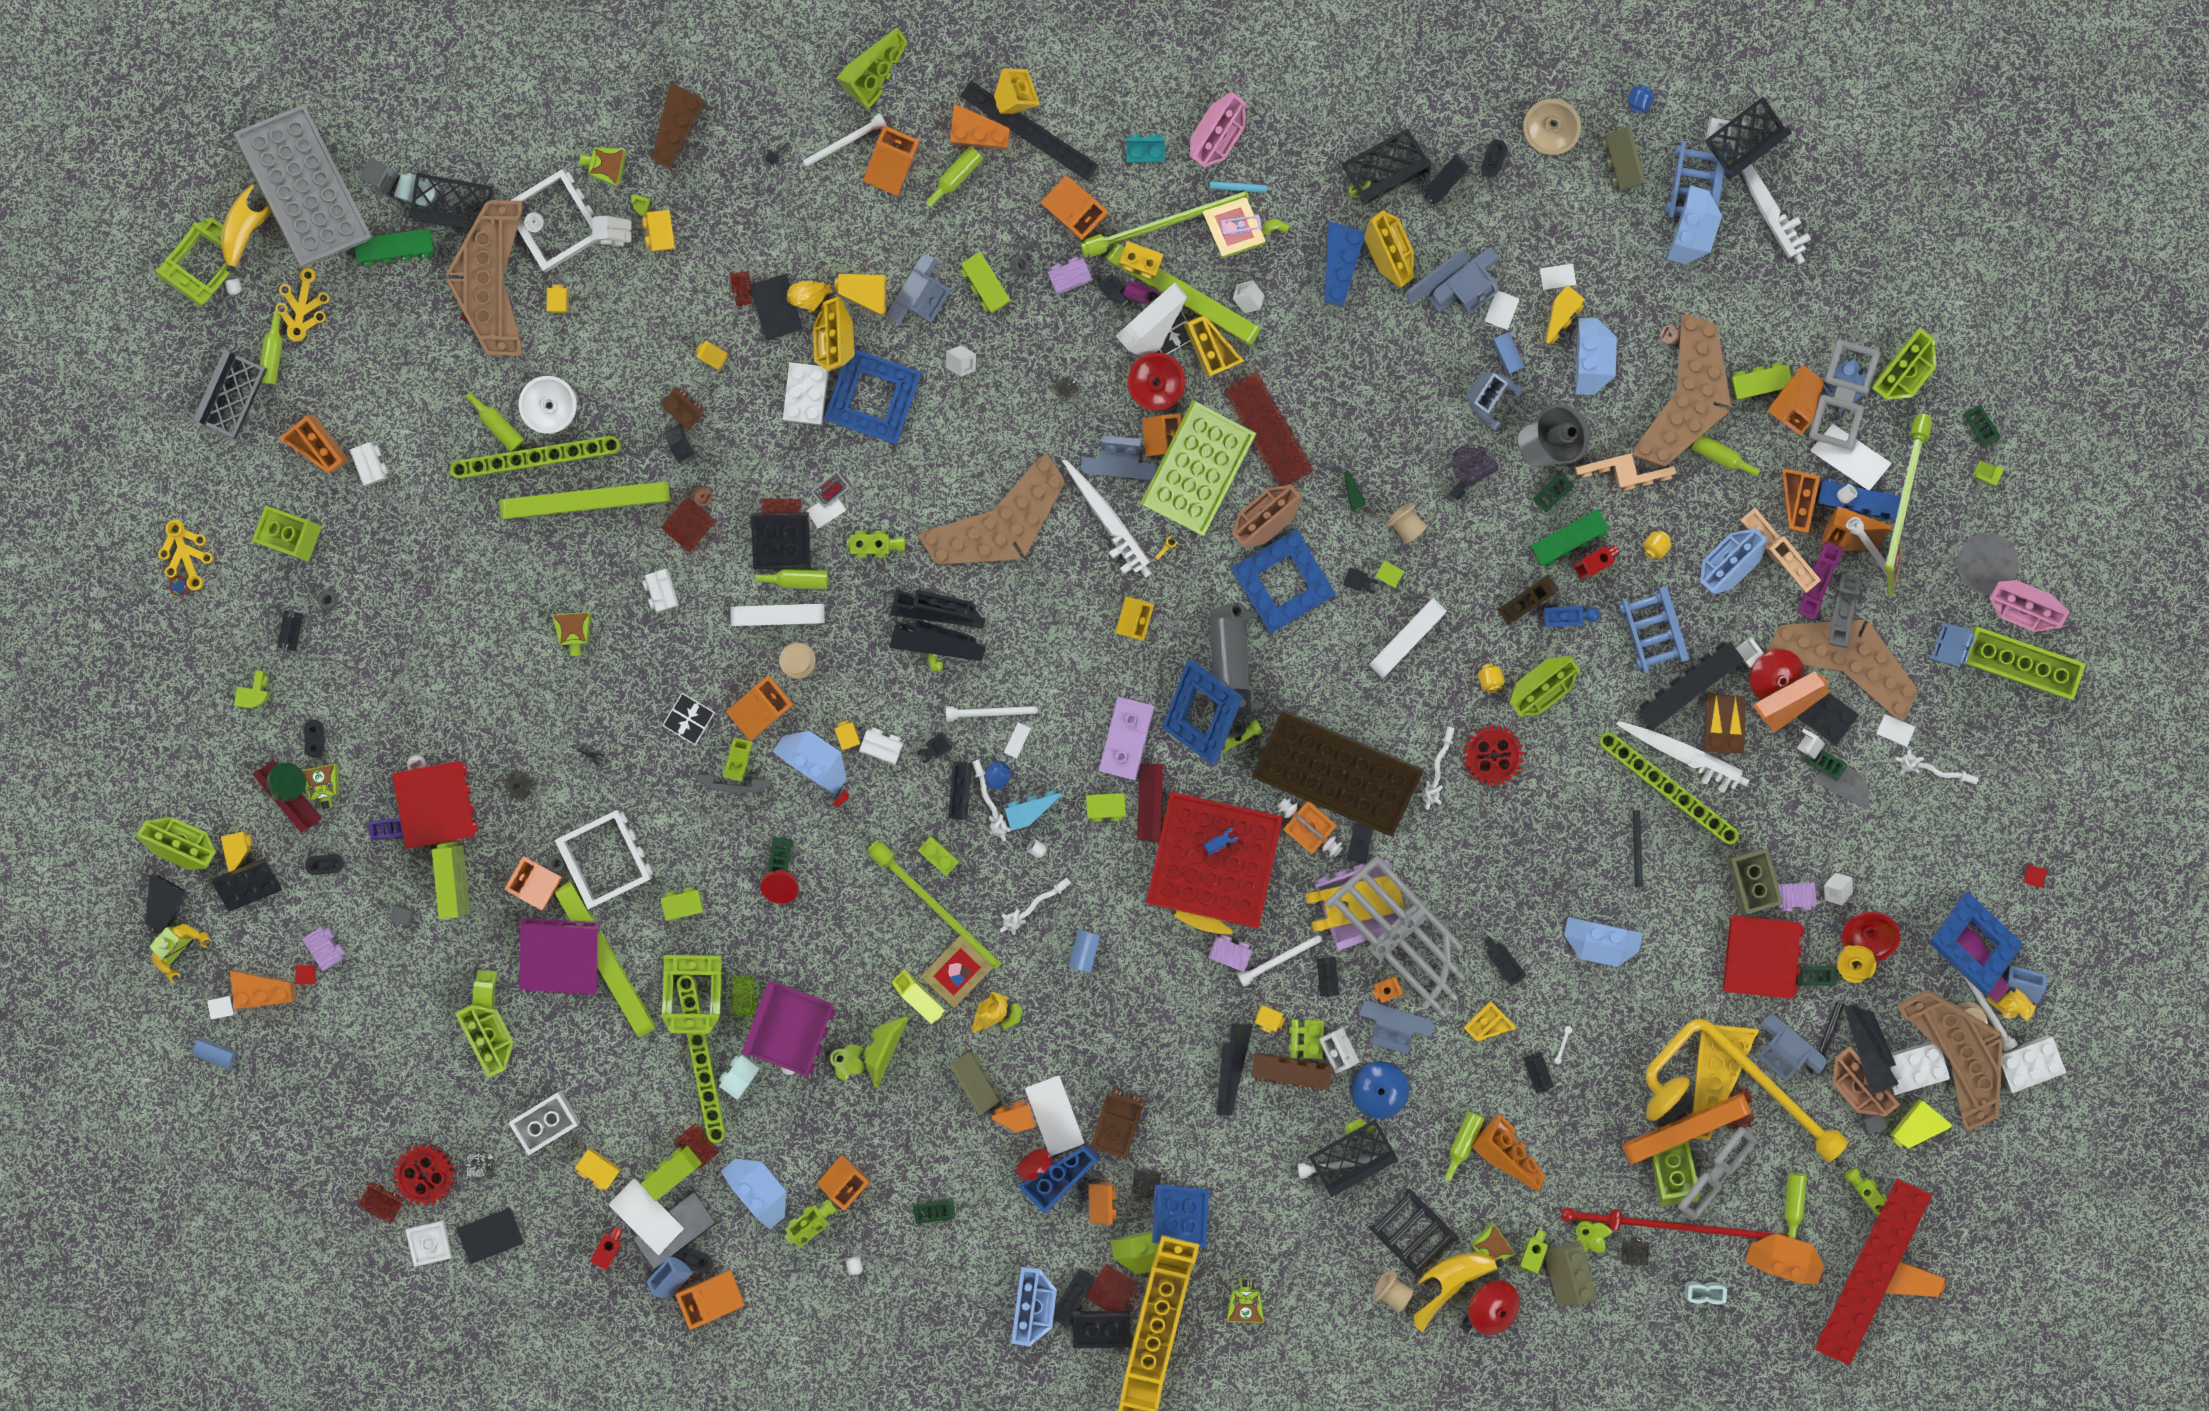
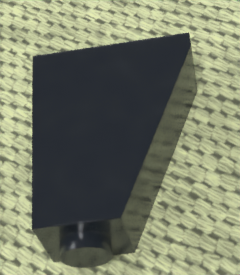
M1455 154L1422 192L1425 195L1423 199L1430 205L1434 203L1437 206L1467 172L1470 166Z
M681 423L664 432L668 446L680 465L684 466L700 457Z
M151 874L149 877L145 924L150 926V931L160 934L165 928L170 927L189 892L157 874Z

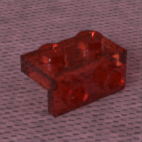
M696 1123L674 1140L677 1149L680 1147L683 1150L688 1146L702 1164L697 1168L698 1170L720 1152Z
M369 1183L357 1207L391 1225L403 1205V1200L397 1193L385 1191L384 1187L380 1184Z

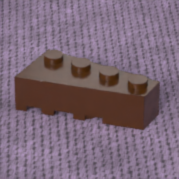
M671 82L652 155V160L670 171L706 105L704 99Z
M1254 1052L1251 1076L1255 1077V1081L1266 1082L1267 1079L1273 1080L1274 1084L1285 1085V1083H1290L1294 1087L1304 1088V1086L1312 1087L1311 1089L1323 1091V1089L1329 1090L1332 1066L1328 1063Z

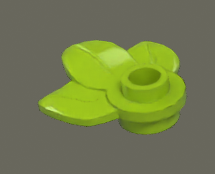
M849 1044L844 1049L837 1048L831 1052L829 1059L831 1064L835 1066V1075L839 1079L847 1081L850 1073L860 1074L865 1071L864 1064L859 1059L864 1049L859 1045ZM842 1055V1060L837 1061V1056Z
M1582 1221L1576 1227V1234L1578 1236L1576 1241H1581L1585 1252L1590 1248L1596 1253H1603L1606 1248L1603 1238L1611 1235L1612 1231L1601 1222L1592 1224L1589 1221ZM1583 1229H1588L1589 1232H1588V1233H1583L1582 1230H1583Z

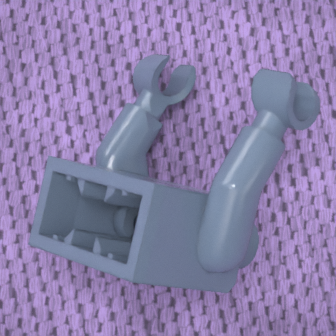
M1494 372L1481 373L1471 386L1466 397L1470 400V408L1491 428L1497 430L1502 422L1494 420L1493 416L1489 414L1490 410L1505 388L1510 390L1514 397L1518 396V398L1523 389L1505 376Z

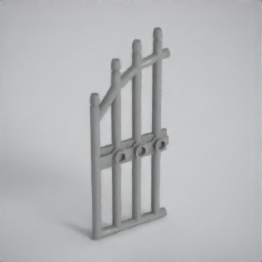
M1376 855L1324 903L1328 908L1335 905L1371 943L1367 946L1371 953L1379 961L1385 958L1425 999L1421 1005L1426 1010L1431 1006L1441 1017L1445 1018L1448 1015L1446 1010L1441 1008V1005L1435 999L1441 991L1453 1001L1458 999V996L1446 984L1449 970L1460 981L1465 978L1464 974L1451 961V945L1458 951H1461L1463 946L1384 861ZM1378 866L1414 904L1409 910L1404 912L1368 874L1373 868ZM1361 879L1398 915L1399 919L1392 925L1354 887ZM1349 892L1385 931L1376 938L1340 900L1342 896ZM1426 919L1442 934L1443 952L1419 928ZM1412 932L1443 963L1440 976L1404 940ZM1398 944L1437 984L1430 994L1390 953Z

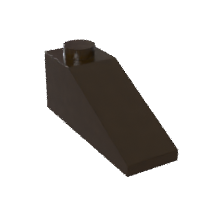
M1548 574L1497 610L1509 625L1559 591V588Z

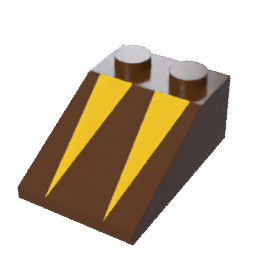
M1706 694L1702 751L1744 754L1745 696Z

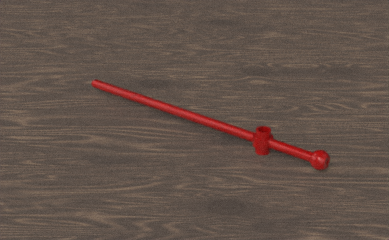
M1569 1207L1563 1208L1561 1211V1220L1564 1222H1571L1573 1219L1608 1223V1227L1611 1230L1615 1231L1620 1230V1225L1624 1224L1763 1239L1775 1234L1772 1232L1621 1216L1622 1211L1618 1209H1610V1214L1608 1215L1574 1212Z

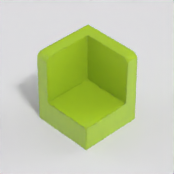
M1979 461L1972 478L1995 487L2005 468Z
M1384 560L1375 577L1394 589L1405 571Z

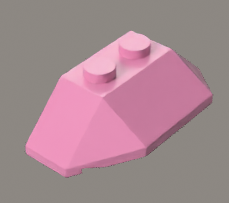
M1230 92L1211 104L1192 134L1190 141V157L1201 166L1208 167L1223 161L1231 151L1245 128L1246 102L1235 93Z
M2018 580L1998 582L1990 596V601L1999 618L2033 632L2061 628L2069 615V610L2052 594Z

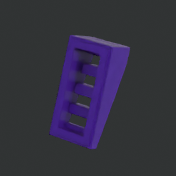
M400 817L368 821L371 840L403 836L402 828L400 827ZM392 822H395V830H396V833H394V834H393ZM384 823H387L388 834L386 835ZM376 824L380 825L381 835H377Z

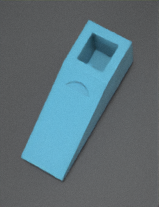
M1056 790L1046 792L1045 797L1039 799L1036 795L1026 798L1027 802L1019 804V800L1008 803L1005 811L1011 831L1030 826L1061 796V793H1056Z

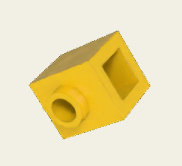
M552 285V288H547V312L568 313L569 290L564 288V285Z
M846 720L837 724L838 728H835V732L842 750L861 744L854 722L849 723Z
M1261 1004L1254 1022L1261 1025V1030L1271 1033L1272 1030L1276 1032L1278 1028H1282L1285 1018H1283L1282 1012Z

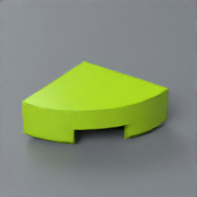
M632 194L633 208L640 216L644 217V214L648 212L651 199Z

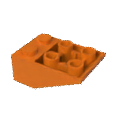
M884 125L868 164L863 182L898 196L920 146V140Z
M1067 175L1040 202L1081 242L1108 215V211Z
M1802 365L1767 411L1802 436L1813 422L1824 380Z
M1838 506L1825 526L1821 545L1823 546L1825 542H1829L1843 547V551L1868 550L1858 535L1852 534L1846 527L1847 522L1851 518L1859 517L1864 524V532L1875 547L1879 549L1892 526Z
M768 675L729 708L726 713L751 741L795 704L771 675Z
M731 1270L681 1289L675 1294L689 1330L745 1306Z

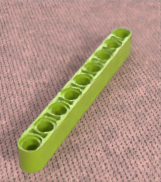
M1118 243L1113 244L1105 260L1121 269L1122 266L1119 265L1125 247ZM1161 268L1158 269L1156 277H1151V279L1141 277L1140 272L1135 270L1132 273L1125 271L1160 293H1164L1172 284L1176 283L1188 297L1183 305L1185 308L1199 316L1205 315L1212 324L1252 346L1261 331V328Z
M613 436L459 460L451 464L450 472L456 478L465 479L614 455L620 451L621 442ZM615 440L616 448L612 451L608 450V442ZM595 443L598 449L595 453L590 454L588 447L590 444ZM576 446L579 452L576 456L571 457L569 450L571 447ZM557 449L560 453L559 458L552 460L550 453L552 450ZM538 452L541 456L540 461L533 463L531 456ZM518 455L522 459L521 464L514 466L512 460ZM496 459H501L503 462L502 467L499 469H495L493 465ZM477 462H482L484 465L483 470L480 472L475 471V464ZM458 465H463L465 468L462 475L456 474V467Z
M669 482L499 500L500 519L670 501Z
M1605 732L1599 736L1598 744L1603 750L1721 842L1734 844L1738 840L1739 834L1734 827L1616 735ZM1605 736L1612 738V744L1608 747L1603 743ZM1622 747L1627 750L1625 758H1620L1618 755V751ZM1637 759L1642 761V768L1640 770H1636L1633 766L1634 761ZM1655 771L1658 775L1657 780L1651 782L1648 778L1649 773ZM1671 783L1673 790L1667 794L1664 792V785ZM1681 795H1686L1688 798V802L1685 805L1679 803ZM1698 806L1703 810L1700 817L1694 815V809ZM1713 818L1718 821L1715 829H1711L1709 826V821ZM1727 830H1731L1733 833V837L1729 841L1724 838Z
M572 881L555 890L558 900L571 921L596 922ZM600 930L598 933V969L634 1032L641 1038L655 1030L656 1025Z
M682 975L677 981L682 1013L702 1014L695 978L692 975ZM682 979H690L691 987L684 988L682 986ZM687 997H692L695 1000L693 1007L686 1005L685 1000ZM687 1033L707 1137L712 1143H719L726 1136V1128L707 1034ZM694 1035H700L703 1038L702 1044L697 1045L694 1043ZM700 1053L704 1054L707 1058L706 1063H699L697 1055ZM701 1073H708L710 1081L703 1082L701 1080ZM705 1092H712L714 1099L712 1101L706 1100L704 1097ZM715 1110L718 1118L715 1120L710 1119L708 1112ZM719 1129L722 1133L721 1138H714L712 1130Z

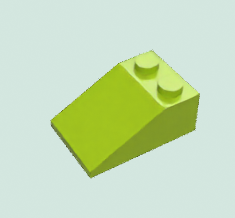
M265 505L252 542L309 562L322 526Z
M1688 1141L1651 1156L1660 1207L1680 1204L1697 1182ZM1700 1191L1698 1192V1194L1695 1196V1198H1694L1691 1202H1697V1201H1698L1699 1196H1700Z

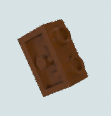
M674 387L660 405L687 430H690L704 415L701 411L703 407L695 400L691 402L687 398L689 394L681 387L679 389Z

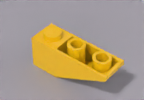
M1568 285L1564 287L1553 301L1544 342L1545 345H1548L1550 342L1554 344L1560 336L1558 334L1562 327L1566 329L1572 322L1570 317L1574 312L1578 314L1584 307L1582 303L1585 299Z

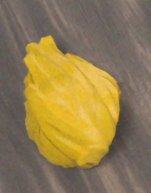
M803 280L790 286L787 293V301L793 306L807 309L809 313H812L820 305L824 297L832 294L833 291L830 289V284L826 285L824 282L818 283L812 280Z
M2017 988L2016 992L2010 991L2009 994L2005 993L1997 1002L1993 1001L1990 997L1986 998L1992 1006L2002 1013L2004 1018L2012 1019L2019 1013L2025 1021H2028L2036 1008V1005H2033L2032 1001Z
M991 992L989 998L979 1003L971 1028L972 1032L976 1033L977 1030L988 1029L990 1026L1001 1022L1007 1013L1008 1004L1006 1000L1008 997L997 992Z

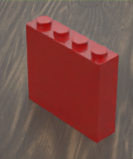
M462 761L391 773L405 849L474 837L475 832H478L477 822L472 820L471 813H475L473 802H469L468 795L471 794L470 784L465 782L464 777L468 775L466 764H462Z
M1730 914L1722 991L1794 999V995H1797L1798 984L1795 981L1796 976H1799L1800 965L1797 962L1798 957H1801L1802 945H1799L1800 938L1804 934V926H1801L1802 923Z

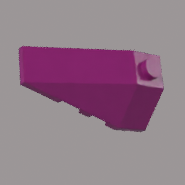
M1966 926L1956 942L1978 963L1983 965L1989 957V953L1979 936ZM2002 975L1987 994L1995 1002L2009 989Z

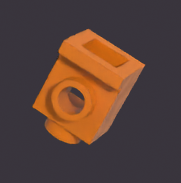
M1395 975L1373 984L1375 987L1372 990L1376 1001L1380 999L1381 1003L1403 995ZM1385 987L1390 988L1389 994L1383 992Z

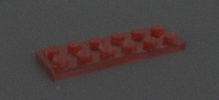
M1257 371L1223 390L1244 427L1256 433L1253 443L1278 486L1292 484L1314 471Z

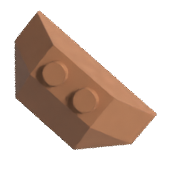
M1291 484L1268 488L1238 513L1232 535L1243 547L1265 544L1294 520L1303 497Z
M1851 1046L1835 1057L1832 1083L1856 1112L1886 1117L1900 1105L1890 1090L1874 1095L1870 1093L1859 1054Z

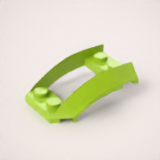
M213 217L204 219L203 222H194L179 245L165 259V262L155 270L162 283L165 281L194 302L193 306H203L230 274V272L226 271L227 264L225 263L206 286L178 266L201 235L222 249L221 233L223 225Z
M664 955L661 1018L667 1025L670 1033L709 1034L720 1018L722 956ZM675 975H711L710 1014L673 1013Z

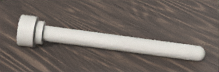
M880 113L875 115L871 123L804 159L803 165L810 166L874 129L882 130L884 125L887 126Z
M1859 517L1851 518L1847 522L1846 527L1852 534L1858 535L1887 575L1883 568L1886 565V561L1864 532L1863 522Z
M946 706V721L953 722L958 717L1036 714L1038 708L1036 706L958 710L954 706Z
M1317 935L1251 971L1247 970L1237 973L1242 985L1245 987L1251 984L1250 981L1259 974L1320 943L1322 937Z
M1964 977L1990 1022L2001 1033L2003 1037L2002 1049L2004 1052L2018 1045L2016 1040L2007 1035L1984 995Z
M1370 1157L1358 1159V1162L1364 1164L1370 1161ZM1341 1161L1331 1162L1328 1164V1167L1337 1170L1340 1167ZM1343 1161L1342 1169L1354 1167V1163ZM1297 1164L1300 1179L1308 1178V1176H1311V1173H1317L1314 1165Z

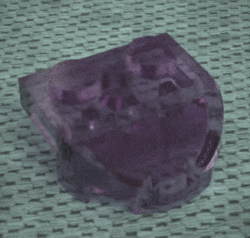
M1465 445L1453 453V473L1467 486L1499 470L1498 464L1487 455L1486 448L1482 446L1470 448L1469 445Z

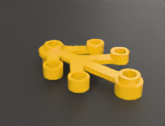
M304 268L300 271L299 277L302 281L298 302L292 295L289 285L283 284L279 287V293L286 298L296 313L295 321L287 313V306L284 303L277 304L275 311L281 315L288 326V338L295 342L303 340L307 329L317 323H322L326 318L322 311H318L314 314L313 318L302 323L305 314L329 301V295L322 292L316 299L306 304L310 283L314 281L316 276L311 268ZM305 272L311 273L310 279L305 278ZM286 286L288 293H282L281 288ZM321 295H325L327 297V300L325 302H322L320 300ZM279 305L284 306V312L278 311ZM318 313L323 315V319L321 321H318L316 319V315ZM295 328L300 330L299 335H294L293 330Z
M171 520L165 527L166 534L168 535L166 541L158 552L160 559L168 560L171 557V552L169 551L174 541L177 544V549L171 563L165 569V575L170 578L176 577L178 574L177 567L182 558L189 575L187 586L191 590H200L204 585L202 577L197 575L190 555L201 559L205 564L212 563L214 557L209 552L204 553L186 545L183 537L193 540L198 546H204L207 539L204 535H197L185 530V526L181 521ZM174 526L179 528L177 533L172 531ZM199 537H203V543L201 544L197 542ZM163 551H167L165 558L161 555ZM205 555L210 556V560L208 562L204 560ZM173 568L174 574L170 576L168 571ZM197 579L199 580V585L195 587L193 581Z

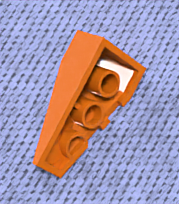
M1501 1114L1496 1115L1478 1134L1472 1148L1487 1162L1535 1191H1539L1545 1175L1534 1158L1528 1157L1525 1153L1524 1148L1526 1146L1523 1141L1519 1143L1514 1136L1516 1131Z

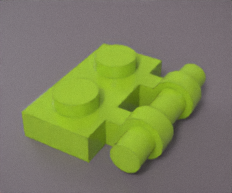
M1291 1019V1027H1289L1291 1043L1288 1046L1290 1058H1298V1051H1303V1058L1323 1059V1047L1319 1039L1324 1035V1020L1304 1019V1027H1299V1020ZM1299 1033H1304V1044H1298Z

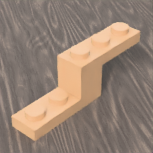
M1632 453L1574 468L1575 476L1580 475L1581 478L1591 476L1592 471L1599 470V473L1611 471L1610 467L1613 466L1618 489L1623 488L1624 491L1634 489V484L1642 483V486L1654 484L1653 480L1658 478L1661 479V482L1670 480L1672 475L1676 474L1675 466L1637 475Z
M1753 508L1740 519V522L1747 530L1756 528L1769 540L1765 548L1766 553L1776 564H1781L1805 593L1821 581L1784 536L1780 537L1756 508Z

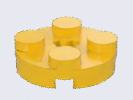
M1848 945L1844 947L1837 958V968L1846 981L1860 983L1863 982V979L1870 978L1874 974L1876 960L1870 949L1859 945ZM1855 961H1859V963L1862 964L1857 965V967H1854L1852 963Z

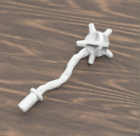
M1447 727L1445 738L1442 740L1444 746L1435 759V779L1432 785H1430L1429 781H1426V788L1423 789L1422 793H1417V797H1422L1423 801L1426 802L1425 809L1427 810L1435 802L1439 805L1442 803L1439 800V791L1443 787L1441 785L1437 787L1441 775L1440 761L1449 749L1450 744H1453L1452 738L1455 728Z
M1908 750L1907 755L1902 758L1896 757L1895 759L1901 762L1902 770L1900 774H1904L1906 771L1919 773L1920 770L1918 768H1926L1939 777L1959 778L1960 782L1966 781L1975 785L1978 782V777L1966 774L1965 771L1962 773L1941 772L1934 766L1921 762L1924 760V757L1917 758L1911 754V750Z
M973 761L972 764L977 774L975 777L980 779L982 797L993 814V817H989V820L992 822L990 834L1000 836L1002 841H1006L1004 834L1010 832L1011 829L1007 827L1006 821L1003 820V815L998 816L997 809L987 794L986 781L984 779L986 772L983 771L980 761Z
M1066 877L1058 885H1054L1052 891L1036 897L1030 907L1021 914H1019V909H1016L1015 913L1002 914L1004 926L1000 929V932L1009 930L1012 932V935H1015L1020 925L1026 923V920L1021 919L1028 916L1041 900L1054 896L1057 893L1061 894V891L1069 886L1071 882Z

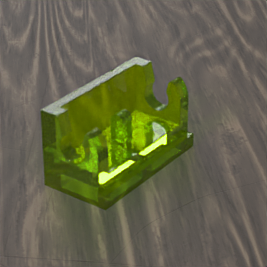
M731 975V1014L755 1015L754 976Z

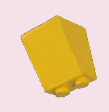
M838 274V279H835L834 288L841 298L880 317H886L887 279L885 275Z

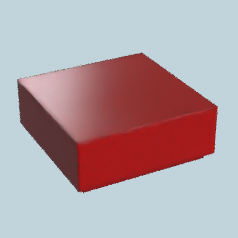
M2028 864L2022 883L2043 888L2047 869Z
M295 965V985L316 984V965Z

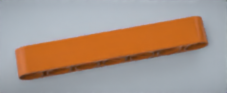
M1738 1094L1622 1144L1621 1147L1629 1164H1633L1745 1117L1751 1113V1109L1744 1094Z

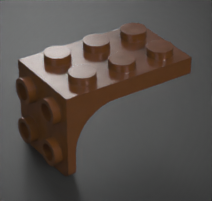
M1117 1087L1108 1089L1091 1142L1093 1149L1127 1159L1142 1109L1145 1106V1100L1142 1099V1095L1132 1092L1131 1095L1124 1093L1123 1089Z

